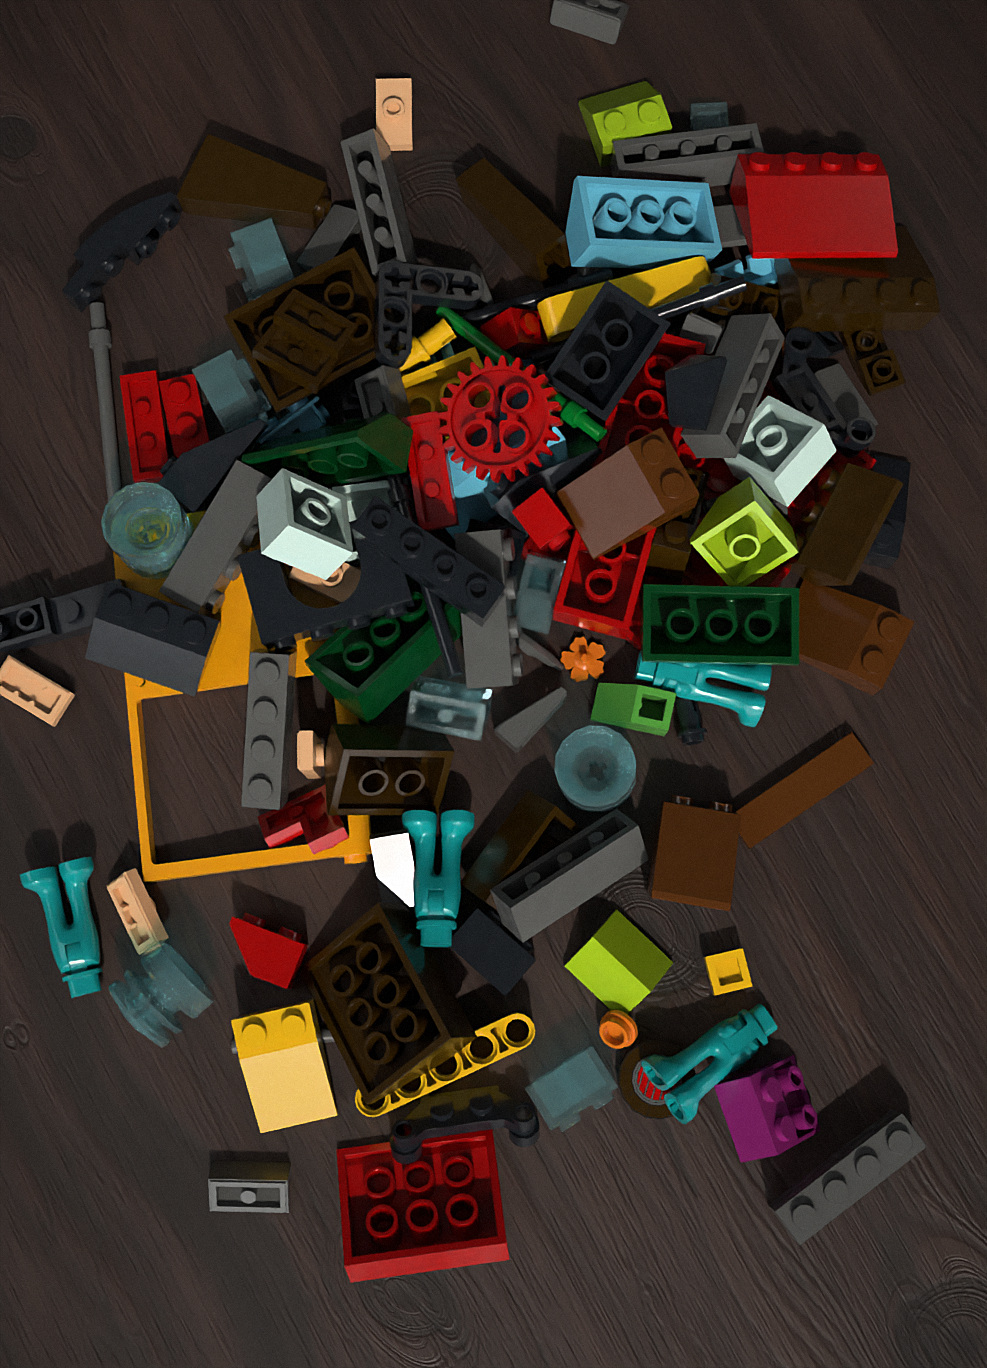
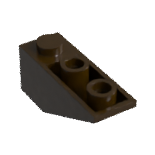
M685 466L684 468L700 494L696 506L656 527L644 572L645 574L679 583L682 581L691 552L692 544L690 543V538L696 531L710 474Z

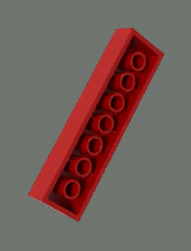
M666 333L663 335L605 422L604 428L607 429V434L599 444L603 452L595 459L593 467L626 445L661 427L677 453L683 428L672 427L669 424L665 371L690 354L703 355L705 343ZM656 528L595 560L592 559L577 530H575L554 606L552 620L626 640Z

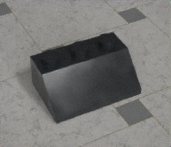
M606 280L545 373L549 379L548 383L606 422L671 323Z
M108 581L94 617L85 659L196 697L218 637L221 623L219 620Z

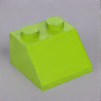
M647 81L579 100V107L600 167L611 164L613 141L671 134L672 124L662 96Z
M750 477L717 498L690 538V543L728 586L745 587L799 553L793 528Z

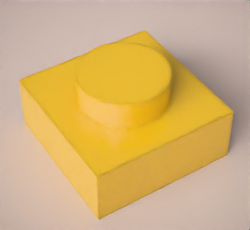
M743 948L703 957L714 996L753 987Z

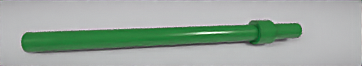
M439 307L436 316L439 319L444 318L453 330L498 364L500 356L505 355L509 361V366L513 364L514 357L451 308ZM547 384V385L544 387V389H545V388H548V387H551V386H550L549 384ZM557 391L558 394L550 401H556L562 405V409L558 411L561 413V419L573 428L579 427L595 441L600 442L606 436L607 429L587 415L588 411L586 408L574 400L570 402Z

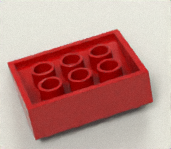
M763 152L737 154L729 192L752 259L897 257L898 246L889 177L879 154L868 152L859 154H837L834 152H826L824 154H801L798 152H790L788 154H766Z
M493 1129L427 1138L422 1141V1155L417 1161L410 1164L399 1163L393 1158L390 1142L336 1149L344 1267L351 1283L510 1260Z

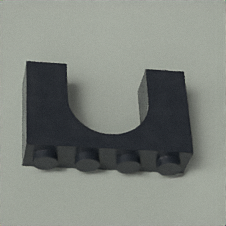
M357 520L349 522L351 531ZM354 538L361 563L360 580L355 591L339 605L330 608H313L299 602L295 598L283 562L261 554V548L237 555L261 642L267 649L274 648L275 652L293 649L297 646L296 641L311 637L312 641L327 639L334 635L333 630L348 626L349 630L369 626L371 624L370 619L385 615L386 619H393L407 614V608L415 606L407 575Z

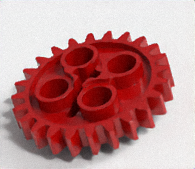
M501 355L498 366H495L493 361L487 356L485 357L483 369H480L474 362H471V375L467 376L459 371L457 375L461 384L459 386L447 384L448 389L453 393L452 398H440V401L448 407V411L437 414L439 419L447 422L446 426L438 429V433L445 437H450L442 446L447 451L456 450L450 459L456 464L464 461L462 470L467 474L476 468V477L482 481L490 472L491 480L495 483H499L502 473H505L507 479L513 482L515 480V470L518 469L527 477L529 476V463L532 462L540 468L543 466L538 457L541 452L552 456V450L546 445L548 440H560V437L552 431V427L563 425V421L560 418L553 416V413L562 409V405L559 402L550 401L558 393L554 387L544 389L549 379L545 374L535 378L537 368L533 364H530L523 371V361L518 357L509 366L508 359L505 355ZM500 386H505L502 402L500 403L499 388ZM484 391L490 392L491 397L488 404L484 407L476 408L474 402L477 395ZM519 393H528V403L521 409H513V398ZM502 411L507 416V419L501 420L498 427L493 423V419L499 418ZM481 429L487 430L488 436L484 444L476 447L473 446L472 436L474 433ZM516 431H525L526 438L524 443L518 448H511L509 446L511 435ZM499 437L501 450L499 453H495L494 449Z

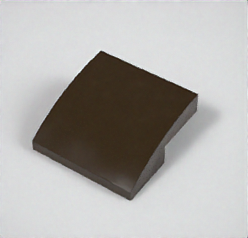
M293 288L274 313L272 325L253 348L252 357L317 394L347 349L357 331L358 325Z

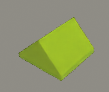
M616 909L565 964V967L610 1010H620L628 1014L654 989L673 962Z

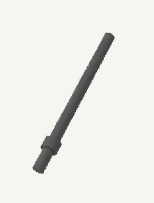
M95 302L89 305L92 329L88 332L89 347L94 350L109 517L120 518L124 516L108 351L112 347L111 333L106 329L104 304Z

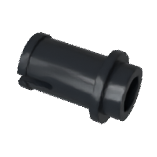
M684 698L675 699L674 704L676 705L680 728L677 738L682 740V745L684 746L705 742L704 735L707 734V729L702 727L698 701Z

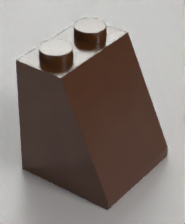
M671 794L670 801L661 800L646 892L650 898L730 912L741 814L731 812V804L709 801L708 808L694 806V798Z

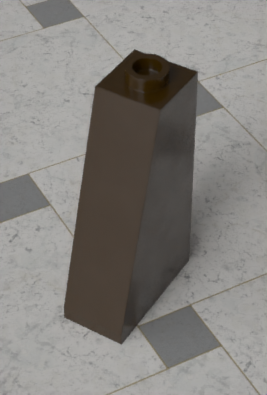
M209 133L177 194L183 212L188 214L314 230L320 218L324 220L327 217L332 205V199L329 196L326 182Z
M485 158L467 168L456 178L463 203L538 290L568 281L567 277L574 275L565 234Z

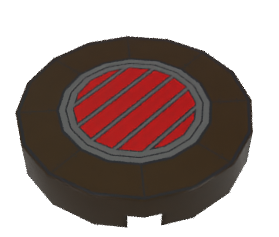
M651 1039L637 1044L625 1054L618 1068L617 1083L623 1100L632 1111L649 1119L663 1120L673 1116L665 1103L664 1095L695 1076L694 1068L668 1090L662 1091L655 1087L643 1071L641 1062L654 1054L666 1057L674 1056L682 1051L681 1048L669 1041Z

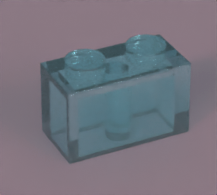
M271 218L230 233L235 246L228 248L235 268L243 267L247 278L240 281L248 302L294 279Z
M232 350L192 369L195 378L226 434L259 419L264 422L269 420L265 412L271 409L269 402L261 389L254 392L249 383V380L253 379L254 376L244 358L237 361Z
M419 676L410 691L406 726L481 741L488 725L493 690L486 688L467 689L465 684Z
M591 1044L525 1086V1090L550 1130L552 1131L559 1127L561 1132L579 1122L581 1117L578 1113L590 1105L596 1110L610 1102L614 1098L612 1091L618 1088Z

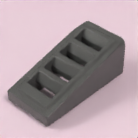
M701 306L688 313L679 337L705 343L704 353L710 354L720 342L731 317L701 310Z
M560 687L497 725L494 729L495 735L515 753L519 752L565 703L567 691Z

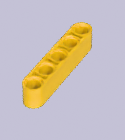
M699 256L613 279L609 282L650 309L698 292V287L709 284L711 272L706 257ZM605 282L546 298L537 304L548 342H558L570 337Z
M514 1012L486 1024L474 1031L477 1037L486 1036L491 1040L493 1051L488 1057L478 1058L474 1056L471 1052L470 1042L454 1055L457 1061V1068L452 1074H441L435 1067L420 1076L421 1085L417 1090L406 1091L400 1087L385 1096L384 1104L379 1108H371L366 1105L358 1089L355 1095L356 1107L365 1116H380L511 1055L531 1044L535 1036L534 1023L524 1013ZM515 1019L523 1020L529 1028L527 1037L519 1042L512 1041L506 1035L508 1023Z

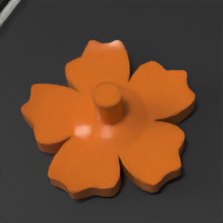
M576 637L569 646L571 652L564 651L561 654L560 662L566 670L572 669L570 679L575 680L577 683L586 681L588 674L598 679L604 673V662L599 660L606 654L603 645H597L595 642H592L588 647L585 637Z

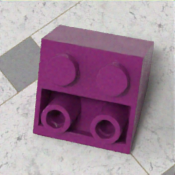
M794 1055L736 1074L714 1086L741 1163L779 1155L821 1131L816 1111L810 1102L802 1072L797 1066Z

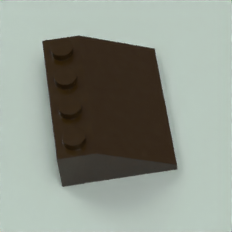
M895 226L898 246L896 258H774L785 332H789L796 327L805 328L810 332L862 331L865 329L873 331L920 330L938 315L940 307L935 278L906 226Z
M354 247L223 316L231 336L276 413L314 394L312 391L252 357L253 348L272 325L274 313L293 288L358 325L357 331L321 389L377 360L375 356V283ZM385 309L383 311L385 318L392 323H397L390 309ZM391 335V341L387 347L391 352L396 350L395 338L397 335Z
M378 902L299 969L366 1105L375 1103L447 1061L477 1038L429 947L420 946V931L416 929V923L405 904Z

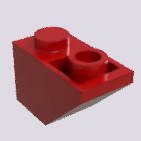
M510 307L480 326V330L485 336L515 359L517 357L521 360L530 359V351L552 344L547 340L538 311Z
M543 487L511 511L539 549L547 552L551 549L558 552L574 538L571 533L576 529L572 521Z
M246 912L242 919L232 916L229 925L250 975L282 988L292 989L309 946L300 942L302 934L282 926L278 933L264 928L266 920Z

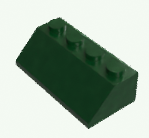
M384 412L369 418L351 419L346 423L321 426L319 429L294 432L288 436L275 438L242 455L241 462L272 479L284 468L327 488L406 472L413 430L401 422L396 415Z
M408 575L407 579L415 606L407 608V614L393 619H386L385 615L370 619L371 624L369 626L356 630H349L348 626L342 627L305 660L306 666L345 709L368 725L441 655L420 584ZM440 598L453 642H455L462 635L461 612Z
M644 584L640 592L642 662L798 666L799 588Z

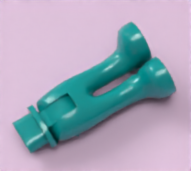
M640 650L634 679L649 682V686L652 688L658 687L661 690L674 692L680 698L711 703L731 709L737 713L741 724L755 727L764 710L766 702L764 695L715 686L707 683L706 679L717 678L756 690L767 691L771 681L772 665L642 662Z
M427 810L406 811L402 814L403 828L408 829L410 836L415 842L416 866L413 898L417 920H419L416 922V929L421 930L420 946L450 947L452 946V930L457 929L455 920L458 915L461 898L460 859L462 843L474 827L475 815L465 810H449L441 814L442 866L441 873L436 875L434 859L437 815Z
M92 857L79 858L58 865L71 904L73 923L71 925L68 924L64 912L57 867H45L20 874L23 887L36 892L40 897L47 921L52 953L61 974H66L62 977V982H68L71 998L102 990L98 973L103 972V968L99 966V938L91 912L87 885L88 879L94 870Z
M759 1003L749 1011L742 1009L738 1012V1015L729 1017L716 1024L693 1044L674 1056L666 1057L656 1054L648 1056L641 1062L642 1068L651 1083L658 1089L665 1091L676 1084L704 1059L713 1056V1062L704 1070L664 1095L665 1103L670 1112L679 1122L686 1125L697 1114L701 1098L721 1080L738 1070L752 1058L760 1046L768 1043L767 1037L778 1028L766 1008Z

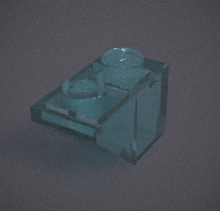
M532 551L528 553L514 615H519L522 628L549 634L553 610L567 560Z

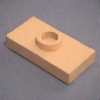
M411 78L376 79V132L390 146V151H413Z
M344 562L325 580L293 567L288 580L340 604L355 591L360 580L361 570Z
M8 655L0 668V695L55 727L75 694Z
M313 730L299 731L297 733V768L308 779L321 778V766H325V743H321V740Z
M136 868L124 872L107 885L109 894L139 955L150 951L169 938L156 912L155 903L149 897Z

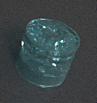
M148 482L127 485L116 492L106 504L101 520L103 536L112 550L130 570L141 577L152 579L168 577L195 531V526L173 494L159 484ZM156 533L157 539L153 541L152 535Z
M590 725L575 730L562 741L555 755L554 772L563 795L573 806L585 812L605 813L617 809L630 797L636 785L637 763L631 745L619 732L606 726ZM592 764H596L598 768L604 766L607 768L603 771V780L598 781L596 777H587L591 773L590 766Z
M159 940L140 957L141 964L148 974L146 977L133 969H127L124 972V978L128 985L121 980H115L108 987L111 996L126 1020L139 1033L163 1048L172 1041L168 1029L176 1034L184 1030L177 1011L181 1010L189 1017L195 1019L215 1002V998L195 970L170 945Z

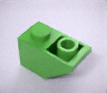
M598 683L590 720L664 737L669 730L676 693L636 684Z

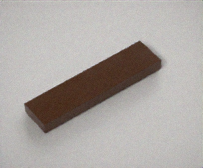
M851 732L735 812L741 814L739 837L748 850L874 764L855 735Z

